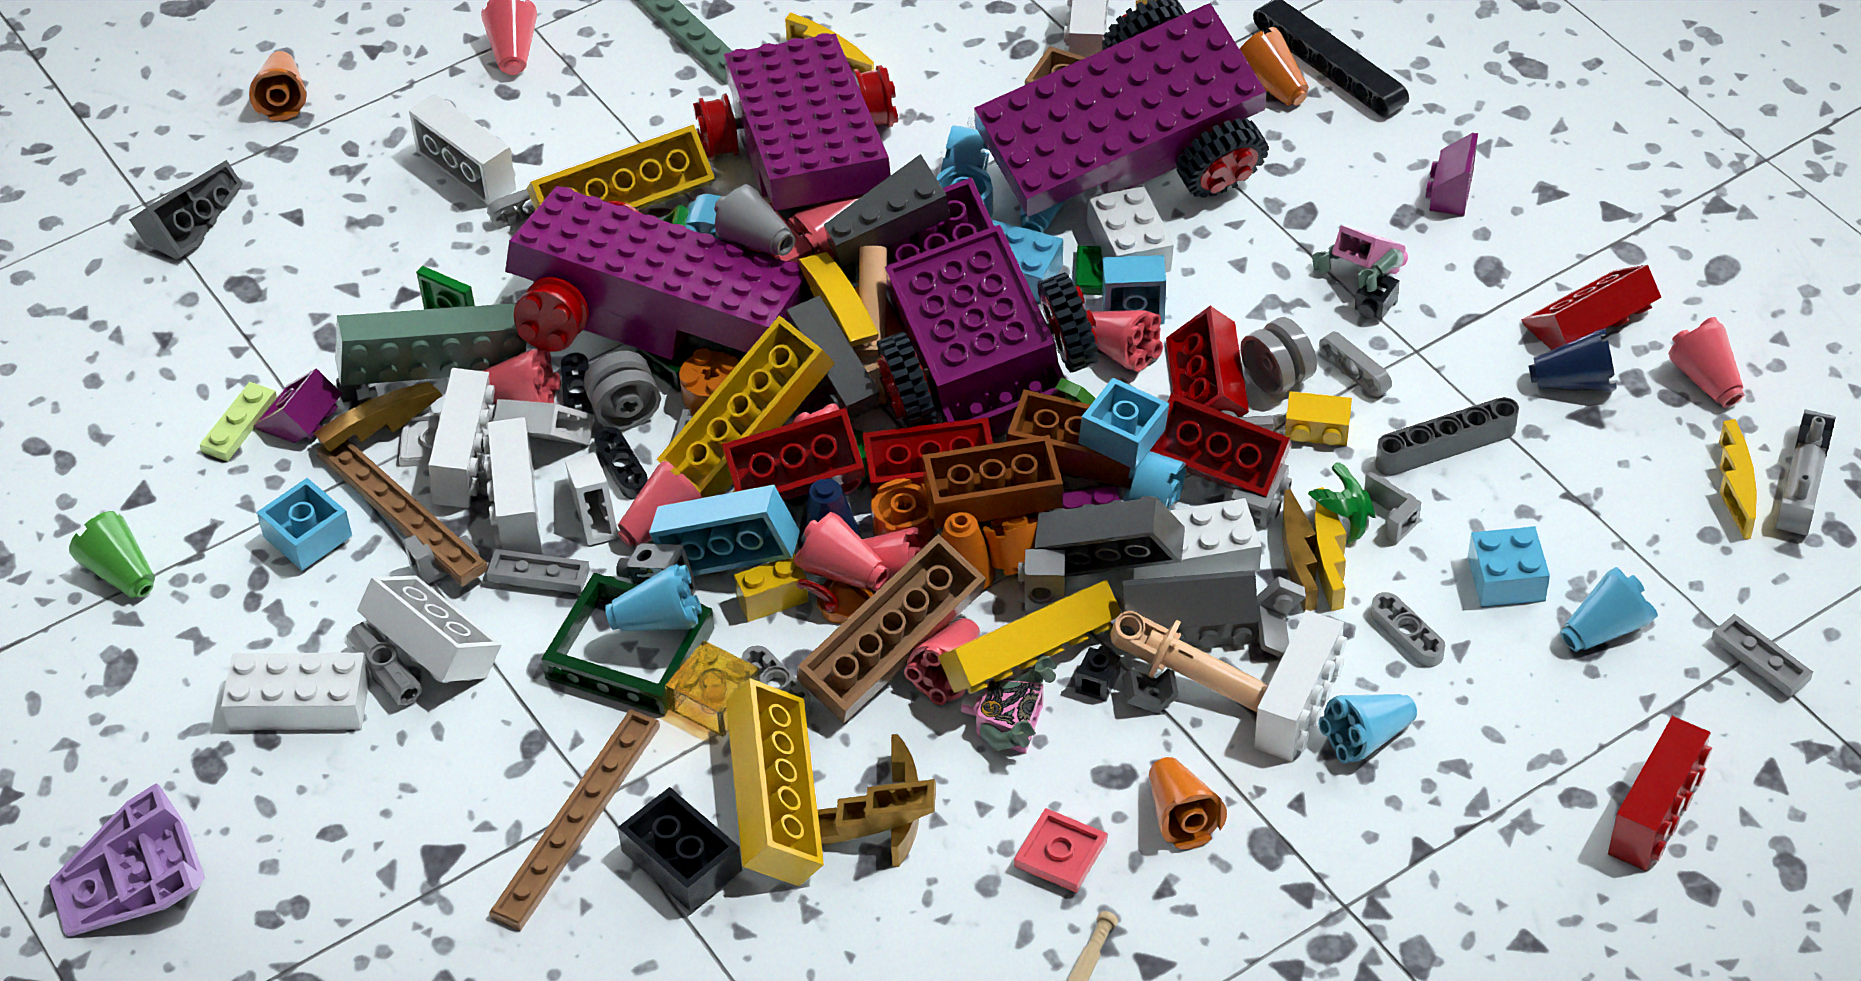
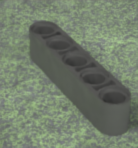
M1496 398L1384 434L1378 439L1376 469L1384 475H1396L1508 439L1516 433L1519 405L1511 398Z

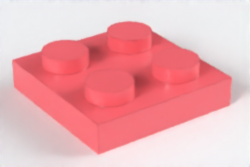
M1045 808L1015 856L1014 867L1077 893L1106 845L1108 833Z

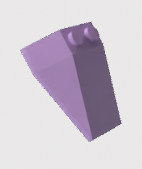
M155 783L129 799L49 880V884L65 935L71 937L167 909L196 891L205 879L187 825L160 785Z

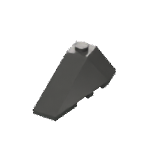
M225 160L148 206L129 219V221L146 245L175 259H179L203 242L204 236L217 222L218 216L228 206L243 183L229 162Z

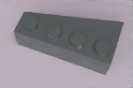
M919 154L826 222L824 228L830 249L841 267H844L859 260L860 247H888L951 218L945 191L923 156Z
M817 296L787 309L786 321L823 349L835 362L833 367L816 385L829 404H837L839 409L846 408L849 419L877 408L879 390L822 298Z

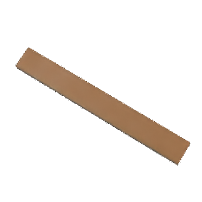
M348 439L331 452L323 445L315 449L319 459L407 538L416 535L422 545L428 544L434 554V562L462 587L488 570L485 560Z
M632 709L628 711L489 911L491 919L519 931L523 929L659 730V720Z

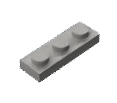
M495 549L486 574L489 582L581 594L590 567L589 561Z
M1735 613L1713 630L1711 640L1789 698L1811 681L1814 671Z

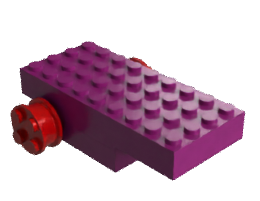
M821 33L812 38H794L785 43H767L758 48L747 50L740 48L730 53H725L727 82L733 97L735 117L727 93L722 94L721 99L704 101L703 98H698L697 102L692 103L695 120H697L699 127L696 128V131L709 161H714L717 155L732 153L734 157L739 156L738 129L762 197L769 196L774 211L866 194L891 176L889 156L876 126L886 124L887 128L893 127L894 123H898L896 106L892 105L891 99L896 97L893 80L890 81L887 67L883 68L882 65H876L875 70L862 73L858 69L851 70L836 33Z
M559 186L554 188L509 240L505 268L507 273L533 281V284L527 289L526 293L517 301L513 317L519 336L535 348L547 352L562 351L574 342L582 330L671 360L690 334L747 353L779 315L786 320L787 309L802 303L807 286L805 276L799 264L795 262H786L774 258L765 252H756L744 248L740 244L717 239L710 234L689 230L680 224H671L659 220L653 215H644L624 202H605L598 197L586 196L574 192L571 188Z

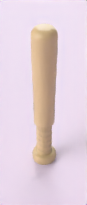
M1101 911L1096 918L1097 927L1088 945L1083 948L1067 981L1090 980L1101 956L1100 950L1109 931L1115 929L1118 924V919L1114 914L1108 911Z

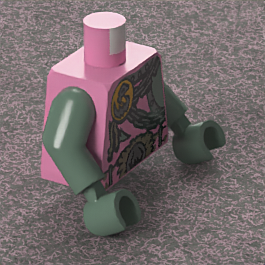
M1342 225L1340 226L1335 244L1328 248L1329 251L1316 252L1312 257L1314 270H1319L1320 273L1330 271V259L1334 258L1337 260L1340 257L1370 268L1360 270L1358 274L1359 288L1367 285L1368 292L1377 289V276L1382 277L1386 273L1397 274L1399 269L1404 267L1408 261L1405 245Z
M1044 656L1036 662L1035 669L1020 676L997 682L992 679L988 681L983 697L968 693L964 694L961 712L976 716V733L996 751L1010 748L1026 754L1032 736L1036 734L1035 727L1044 705V684L1041 683L1043 679L1047 683H1052L1056 679L1053 669L1057 668V664L1051 657Z

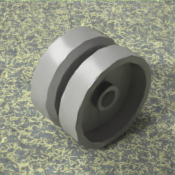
M1285 316L1269 322L1263 329L1251 332L1244 336L1241 341L1240 353L1248 375L1257 387L1270 396L1281 395L1291 389L1294 384L1302 383L1312 377L1317 370L1316 354L1310 339L1295 321Z
M631 351L612 352L592 363L585 373L583 380L585 391L598 422L605 427H615L619 430L636 427L650 419L659 408L661 401L659 389L652 377L646 359L639 353Z

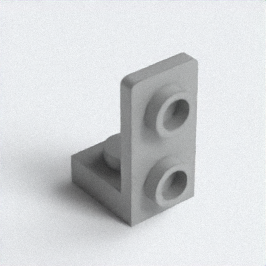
M1282 464L1266 498L1235 489L1231 500L1246 499L1255 527L1266 530L1271 518L1276 519L1278 517L1282 503L1280 500L1284 496V491L1292 486V478L1288 477L1289 465Z
M1369 472L1365 476L1364 490H1367L1372 501L1390 511L1385 522L1387 524L1386 539L1397 545L1419 523L1422 502L1412 494L1406 493L1391 484L1387 479Z
M416 535L403 540L410 567L422 581L429 584L447 575L434 562L435 557L428 544L422 545ZM468 536L460 537L465 544L480 556V552Z
M1278 576L1257 595L1258 631L1262 650L1281 658L1283 657L1289 645L1285 615L1306 598L1305 587Z

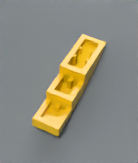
M792 12L785 18L786 40L788 41L794 38H812L821 33H835L812 20ZM836 33L851 70L858 69L860 73L873 71L874 61L854 44Z
M827 252L799 259L798 264L814 297L820 296L851 347L877 341L879 333L866 307L832 257Z
M1736 419L1723 421L1719 444L1723 449L1719 466L1723 474L1720 495L1744 540L1751 539L1756 520L1757 489L1755 473L1746 440Z
M1316 501L1314 531L1316 533L1315 558L1317 560V571L1331 611L1344 608L1346 591L1343 583L1346 568L1344 554L1347 533L1338 515Z

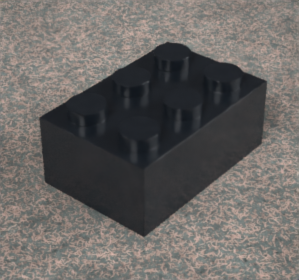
M668 787L617 827L621 851L690 912L742 871L740 846L671 787Z

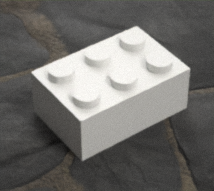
M1145 186L1088 197L1086 223L1097 246L1101 247L1103 257L1164 255L1165 271L1169 272L1172 270L1174 244Z

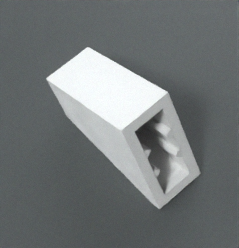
M497 399L494 421L525 417L529 438L580 445L590 444L593 414L556 403Z
M596 453L565 459L571 492L588 546L618 539V530L608 482Z

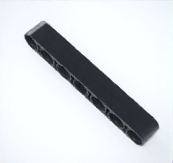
M1271 0L1253 12L1254 23L1262 32L1266 34L1272 32L1269 28H1277L1291 53L1379 116L1387 117L1409 103L1408 90L1402 83L1286 1Z

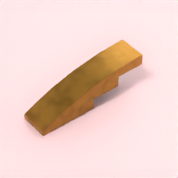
M429 381L400 388L368 400L341 414L313 434L331 452L352 435L360 442H363L384 425L394 433L443 395Z
M1290 488L1284 491L1282 540L1285 563L1290 580L1305 587L1306 598L1300 602L1305 613L1306 610L1312 611L1317 609L1318 587L1315 583L1317 560L1314 556L1316 533Z
M935 779L867 787V795L839 798L837 800V807L817 809L821 844L844 842L874 835L908 824L935 812Z

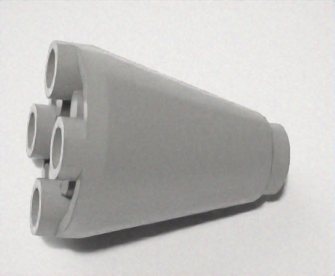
M744 184L726 197L722 196L717 200L714 207L715 212H717L714 227L715 235L718 238L729 243H737L743 247L773 255L784 256L793 249L795 236L790 228L762 195L750 185Z

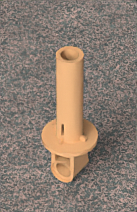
M863 246L859 248V297L879 333L877 339L879 341L886 338L887 276L885 266H887V248L882 246ZM877 341L852 347L879 390L878 404H888L889 394H885L880 381L881 375L876 364V360L880 359Z
M1125 611L1117 617L1110 634L1112 643L1117 648L1150 663L1148 677L1153 679L1157 669H1160L1162 672L1167 667L1257 712V708L1269 684L1179 640L1181 633L1178 634L1176 631L1181 623L1180 621L1176 620L1167 629L1133 611ZM1130 626L1135 631V635L1127 636L1123 634L1120 627Z

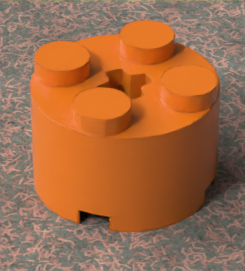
M700 348L693 353L692 357L684 362L679 372L682 401L686 409H690L691 416L695 415L739 363L736 357L723 352Z
M904 478L891 480L880 486L876 496L871 501L874 536L908 528H920L924 533L919 534L921 541H927L928 544L935 538L936 529L923 483L919 486L913 484L911 479Z
M1044 512L1035 513V517H1026L1025 514L995 519L991 521L992 528L986 525L983 527L992 567L1003 569L1005 575L1018 573L1019 562H1025V549H1035L1039 513Z

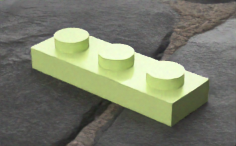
M249 382L199 444L201 452L228 462L255 428L254 424L277 398L276 390Z

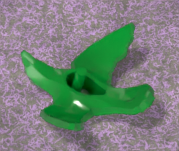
M1336 462L1332 466V471L1342 481L1344 490L1333 492L1330 489H1314L1309 491L1308 495L1330 511L1349 519L1350 532L1346 542L1349 544L1360 539L1365 533L1367 516L1369 515L1371 518H1376L1367 490L1362 489L1361 485L1344 464Z

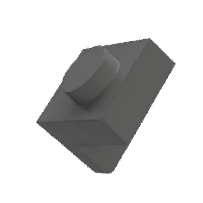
M339 378L335 380L338 390L343 393L340 396L342 402L358 399L361 405L368 400L379 397L376 386L370 387L368 383L340 386Z
M1129 669L1122 676L1126 703L1159 714L1178 697L1175 672L1171 669H1166L1159 677H1153V679L1146 674Z

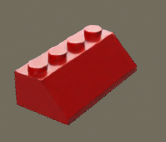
M1648 264L1616 269L1524 317L1521 321L1550 350H1553L1596 330L1604 329L1611 325L1612 327L1620 326L1629 321V315L1633 313L1636 315L1652 309L1651 303L1662 297Z
M1210 305L1166 337L1173 393L1218 411H1231L1237 417H1243L1249 412L1236 324L1235 321Z
M988 417L863 433L871 501L876 496L880 486L891 480L905 478L911 479L913 484L921 486V483L924 484L922 455L993 444Z

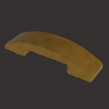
M891 734L892 781H918L916 766L908 747L898 734ZM919 819L891 829L892 867H900L910 852L918 831Z

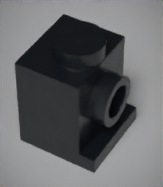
M1388 275L1377 276V286L1385 288V292L1378 289L1368 292L1367 285L1359 288L1356 291L1355 310H1358L1359 314L1366 319L1375 317L1382 320L1392 305H1396L1398 302L1400 280Z
M1100 646L1098 649L1089 647L1080 667H1077L1075 672V693L1107 702L1120 674L1121 656L1117 655L1108 646Z

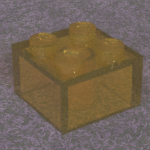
M704 640L665 685L669 710L724 737L729 732L726 699L749 678L760 682L759 667Z

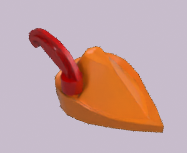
M800 579L796 583L797 588L801 590L806 588L817 595V606L823 618L837 624H843L874 595L870 590L827 579L822 586L805 579Z

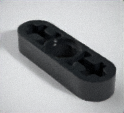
M569 353L561 360L564 406L576 409L575 405H581V411L593 414V407L585 389L580 393L569 392L575 386L584 387V376L589 369L588 358L582 353ZM578 366L579 374L573 375V367Z
M615 427L601 428L594 436L596 452L623 496L635 499L648 480L647 473L619 429ZM607 441H610V443H614L615 448L611 450V447ZM619 459H627L630 461L627 465L622 467L615 466L613 464L616 460ZM632 475V479L637 485L629 482L628 477Z

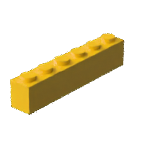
M1106 579L945 652L938 657L954 693L967 689L968 693L972 694L987 687L988 685L985 680L991 677L997 682L1013 675L1011 668L1017 665L1022 670L1036 664L1038 661L1036 656L1042 653L1050 657L1063 651V643L1069 642L1070 646L1089 639L1087 632L1091 630L1096 635L1112 628L1111 621L1121 614V610Z

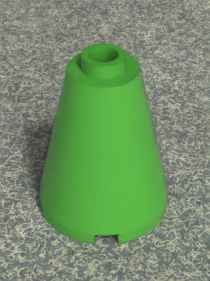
M107 511L88 520L84 524L87 529L81 536L75 533L69 544V554L72 558L131 598L144 597L149 594L154 587L155 575L125 518L120 513L117 515L114 511Z

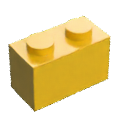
M1290 391L1285 436L1290 437L1291 441L1347 446L1352 398Z
M793 554L791 559L769 562L734 574L736 599L747 622L809 602L808 590L806 588L801 590L796 586L798 580H807L804 571L794 564L795 554Z

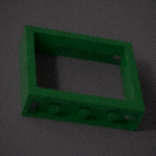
M594 572L541 658L545 679L665 717L715 629L712 608L701 604L702 614L697 615L698 624L694 628L689 629L659 683L648 681L567 655L600 599L612 603V600L637 586L618 580L613 576H604Z

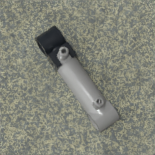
M1804 409L1775 529L1808 536L1836 416Z

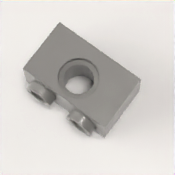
M1025 549V562H1019L1018 582H1024L1019 583L1018 601L1019 603H1025V616L1065 598V550Z

